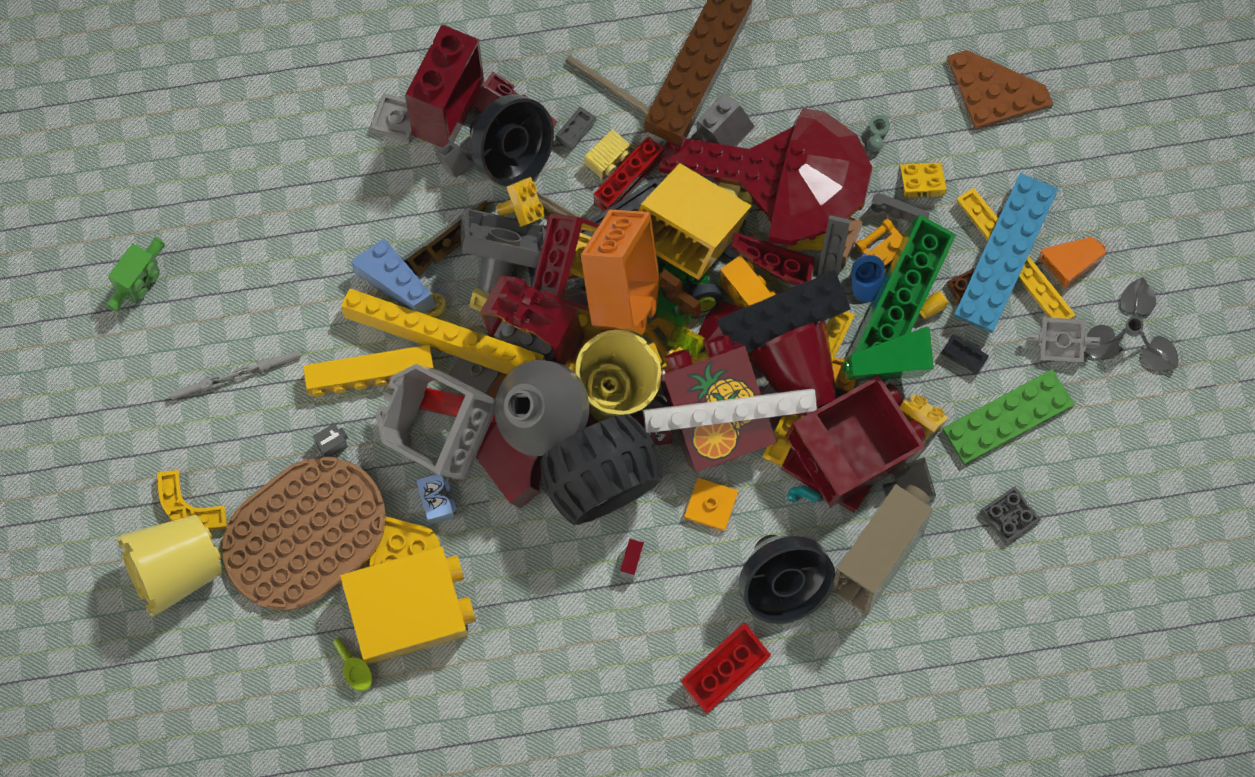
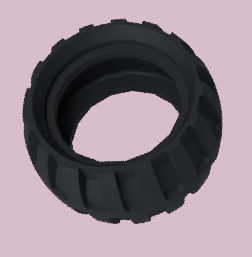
M629 414L617 415L602 420L571 435L552 447L540 459L541 474L546 492L560 514L573 525L593 521L624 507L655 488L663 479L660 456L652 438L643 426Z

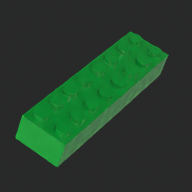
M921 214L911 221L848 356L912 331L956 234Z

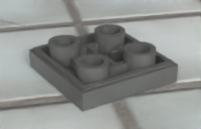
M1015 486L980 510L982 516L1005 545H1008L1041 521Z

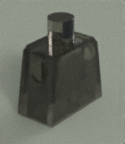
M925 457L895 469L891 476L893 482L882 484L885 497L888 496L895 484L904 490L908 485L918 487L929 496V502H933L936 497Z

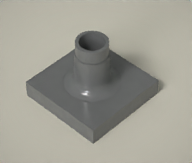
M464 208L461 220V252L482 256L478 288L486 293H491L500 276H512L515 264L537 268L546 235V226L532 222L520 226L518 219Z

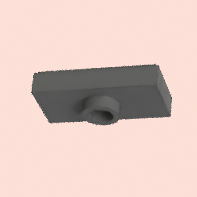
M580 106L555 135V139L572 150L596 122V117Z

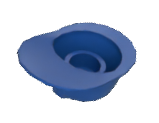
M862 254L852 265V291L855 297L862 302L874 301L884 280L885 268L881 258L875 255Z

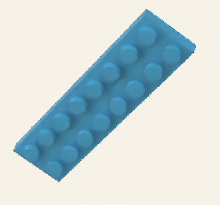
M1023 173L1019 174L954 314L955 318L993 334L1056 197L1058 188Z

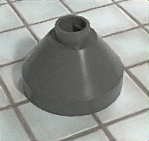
M545 360L529 361L513 369L501 383L495 399V419L501 435L510 446L527 455L543 456L555 445L585 429L589 416L588 394L581 379L568 367Z

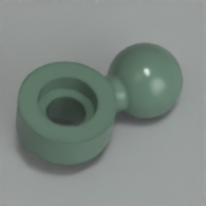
M876 115L869 122V131L873 136L868 139L867 147L871 152H879L883 148L881 137L889 132L890 122L883 115ZM881 125L883 129L878 130L876 126Z

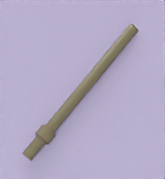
M571 55L567 57L566 62L643 112V116H647L652 107L651 105H645Z

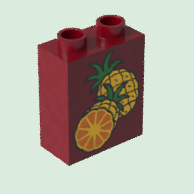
M729 335L718 336L706 341L704 344L707 351L691 357L689 350L684 349L664 357L666 366L661 367V386L670 407L761 395L745 345L738 341L731 342ZM768 417L676 429L687 464L695 472L777 443Z

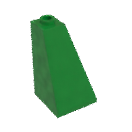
M930 327L918 329L848 356L843 362V373L846 374V380H868L878 375L881 379L920 378L934 369Z

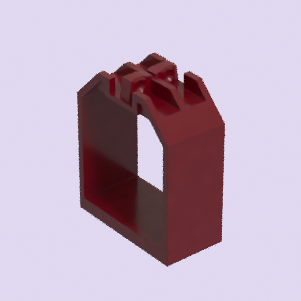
M551 214L532 288L543 293L547 291L558 297L576 312L590 316L589 307L564 299L563 297L581 229L595 233L600 224L577 216Z
M500 276L480 311L490 337L494 338V334L503 320V322L524 332L535 334L550 345L556 356L553 362L569 367L585 338L577 312L555 295L547 291L543 293L532 288L525 281L517 277Z

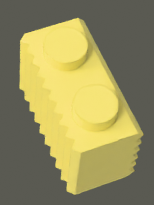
M612 129L584 156V164L601 179L606 175L611 176L617 168L616 165L620 161L624 162L631 155V145Z

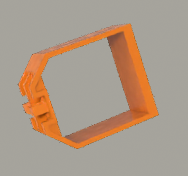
M609 210L581 253L591 324L601 332L624 330L642 335L646 329L647 316L653 317L656 312L660 285L650 212Z

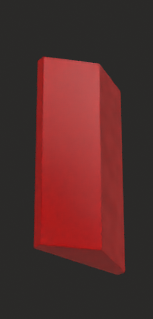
M743 622L679 681L689 696L708 714L762 665L771 654L749 626Z

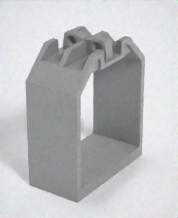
M414 364L393 375L388 386L395 390L393 393L386 392L383 398L389 404L387 408L379 406L376 413L382 444L439 475L466 481L494 416L495 399L442 371ZM435 379L466 395L438 461L413 448L408 433L410 424L414 421L425 395V389L428 383Z

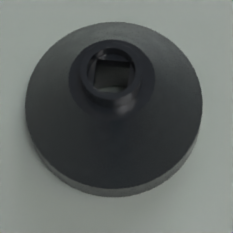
M517 94L506 95L492 102L481 114L472 120L470 125L471 154L474 165L483 177L505 187L529 177L533 179L545 166L553 147L554 127L549 112L539 102Z
M767 535L756 543L754 551L742 568L739 577V592L749 612L757 619L772 624L790 623L810 615L826 601L834 586L835 568L822 545L813 539L802 536Z

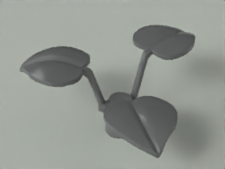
M1141 277L1128 285L1120 299L1122 310L1125 313H1133V317L1127 320L1125 329L1115 336L1114 330L1109 326L1097 325L1087 333V337H1100V346L1087 345L1084 353L1095 359H1110L1116 356L1120 350V345L1116 340L1126 333L1132 337L1140 335L1147 346L1142 352V361L1148 369L1158 372L1177 369L1179 359L1173 343L1165 337L1156 336L1150 344L1145 333L1142 331L1144 324L1142 319L1137 316V313L1143 316L1151 313L1156 306V296L1145 278Z

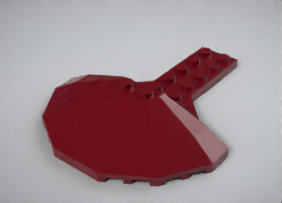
M802 108L795 126L750 149L686 139L681 147L667 141L659 166V173L670 174L680 163L709 181L741 186L744 191L751 195L753 202L768 216V220L771 222L769 242L790 246L796 245L798 241L808 238L813 240L816 239V236L826 234L829 216L850 220L855 212L861 211L864 208L872 175V165L857 134L825 111Z

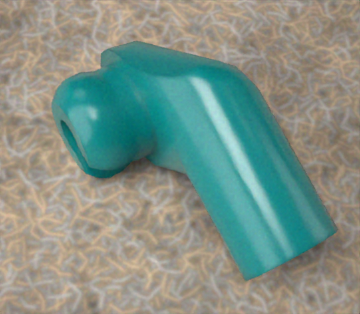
M807 486L791 487L788 490L787 500L795 503L798 501V497H804L816 503L820 493Z

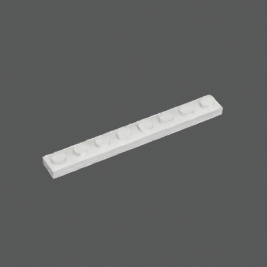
M805 389L643 410L645 430L647 433L813 412L817 410L815 389Z

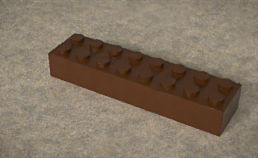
M707 0L644 120V131L678 146H683L752 12V0Z

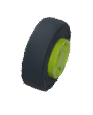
M715 284L698 285L687 292V294L700 302L701 313L708 312L719 306L723 298L720 288Z

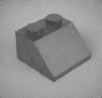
M723 93L697 120V132L708 141L736 147L755 127L742 107L726 93Z

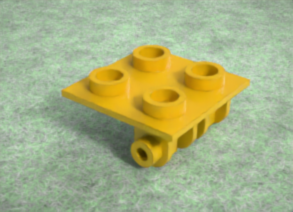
M941 162L900 165L904 186L903 197L908 199L918 198L919 193L920 198H923V192H925L926 198H929V192L930 197L945 195L947 189Z

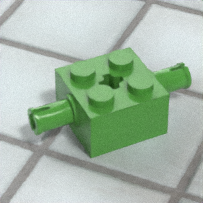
M154 237L146 250L133 243L127 249L108 276L116 291L106 303L111 310L118 312L126 298L136 304L139 299L145 297L147 288L157 280L160 274L155 258L165 247V243L162 240Z

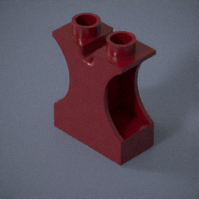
M590 412L585 428L598 423ZM491 422L476 455V459L509 503L521 508L540 493L542 475L540 459L543 456L527 455L517 451L503 438L497 423Z

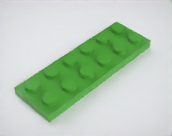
M1053 369L948 424L942 428V431L965 466L1074 407L1075 404Z

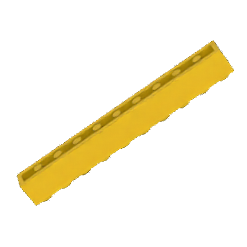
M350 288L341 304L344 318L421 345H430V348L505 374H509L523 363L545 360L544 355Z

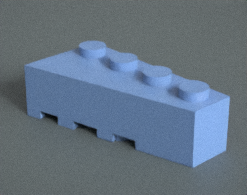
M385 238L350 261L357 276L367 280L370 285L380 289L387 297L394 299L402 307L425 314L436 306L432 294Z

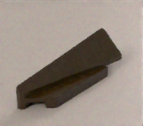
M486 200L481 201L471 209L485 212L488 202ZM463 214L402 258L415 275H421L432 262L434 264L439 263L461 246V220Z

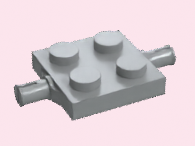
M1043 317V326L1040 334L1027 333V337L1030 338H1027L1026 342L1039 343L1041 348L1040 360L1083 362L1084 351L1087 345L1100 346V337H1087L1085 331L1086 319Z

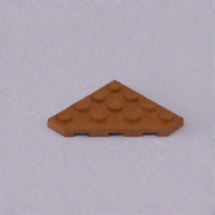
M968 50L947 56V61L975 130L1053 106L1048 89L1042 83Z

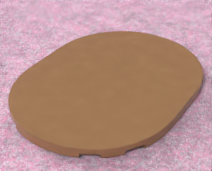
M335 457L305 459L289 466L246 499L230 518V523L224 533L222 542L223 564L230 581L249 601L272 610H295L319 601L342 583L340 575L359 570L377 550L382 540L386 523V512L382 495L375 482L364 470L351 462L349 463Z

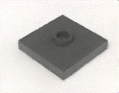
M459 358L448 375L485 394L501 372Z

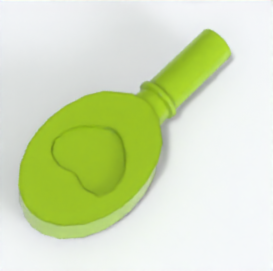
M340 638L335 639L332 643L345 662L343 674L347 683L358 692L368 691L373 682L369 667L363 660L352 657Z

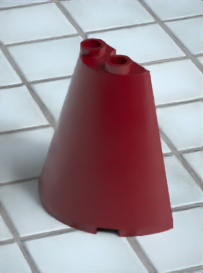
M825 321L817 322L818 326L811 323L789 331L768 341L763 349L758 347L748 355L750 362L777 393L815 389L817 408L837 399L828 329ZM812 412L798 413L796 415L798 417H801L803 415L806 416Z

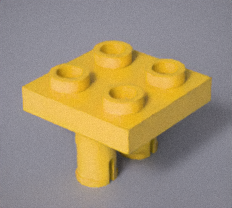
M531 177L507 186L510 200L496 206L499 216L515 212L520 226L527 225L544 217V208L538 199L537 187Z
M913 394L903 401L900 409L904 412L908 421L915 419L922 424L921 426L926 435V441L923 444H926L931 433H935L944 426L949 417L945 415L941 408L928 404L927 399L923 396Z

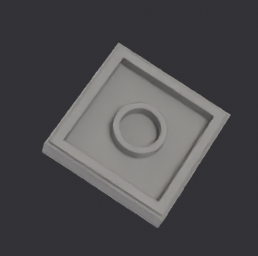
M383 93L372 121L370 132L409 143L412 131L406 100Z

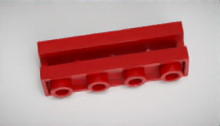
M648 136L593 194L594 204L601 210L606 211L629 196L661 162L664 148Z

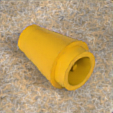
M940 291L933 292L925 301L919 315L925 320L945 310L949 302Z

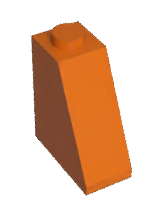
M1092 236L1044 248L1041 250L1038 259L1067 288L1101 262L1107 251L1103 243L1099 240L1096 241Z

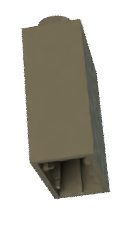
M895 484L838 566L831 592L866 615L871 612L925 533L933 508L927 505L930 498L924 491L913 485H908L904 490Z

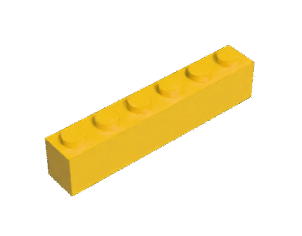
M430 345L303 365L308 395H313V397H321L325 393L330 392L340 394L354 388L355 390H364L367 386L373 385L378 387L386 386L393 375L414 364L434 369Z

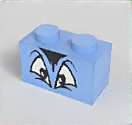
M436 474L416 480L429 526L454 519L453 512L457 510L453 498H448L447 492L451 491L448 479L443 480L442 475Z

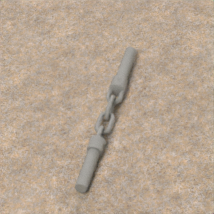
M297 350L269 360L264 359L258 361L256 366H243L233 370L232 374L226 376L215 375L200 380L199 383L169 392L171 399L174 400L201 390H210L223 385L226 380L232 378L240 380L251 376L254 371L264 372L271 369V367L301 357ZM247 369L246 372L248 374L237 377L238 373L236 372ZM219 378L218 381L220 383L213 385L212 380Z

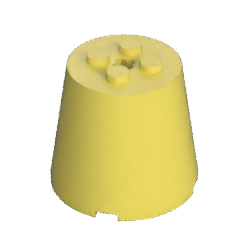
M610 330L597 334V336L590 339L583 346L575 364V374L581 379L588 394L589 412L597 421L609 419L617 415H631L642 410L653 400L661 383V366L657 354L653 352L643 338L624 330ZM604 385H607V388H608L610 391H607L606 388L603 387V386H604Z
M191 515L117 536L118 546H123L124 548L121 556L140 599H146L149 604L145 607L152 617L165 611L222 574L219 561L221 559L217 548L213 546L212 536L208 527H204L197 515Z

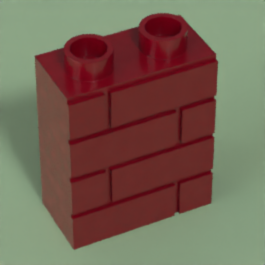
M446 25L440 26L433 44L430 45L405 93L412 136L441 148L449 142L455 141L472 108L471 104L484 83L479 39Z
M879 375L795 421L785 435L788 443L798 455L797 457L830 508L910 464L925 449L923 442L926 441V435L922 426L915 419L908 421L900 409L903 401L899 391L891 383L885 385Z

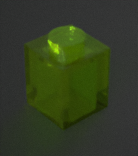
M675 326L667 346L675 350L679 347L683 350L688 349L690 356H695L701 352L705 338L684 327Z

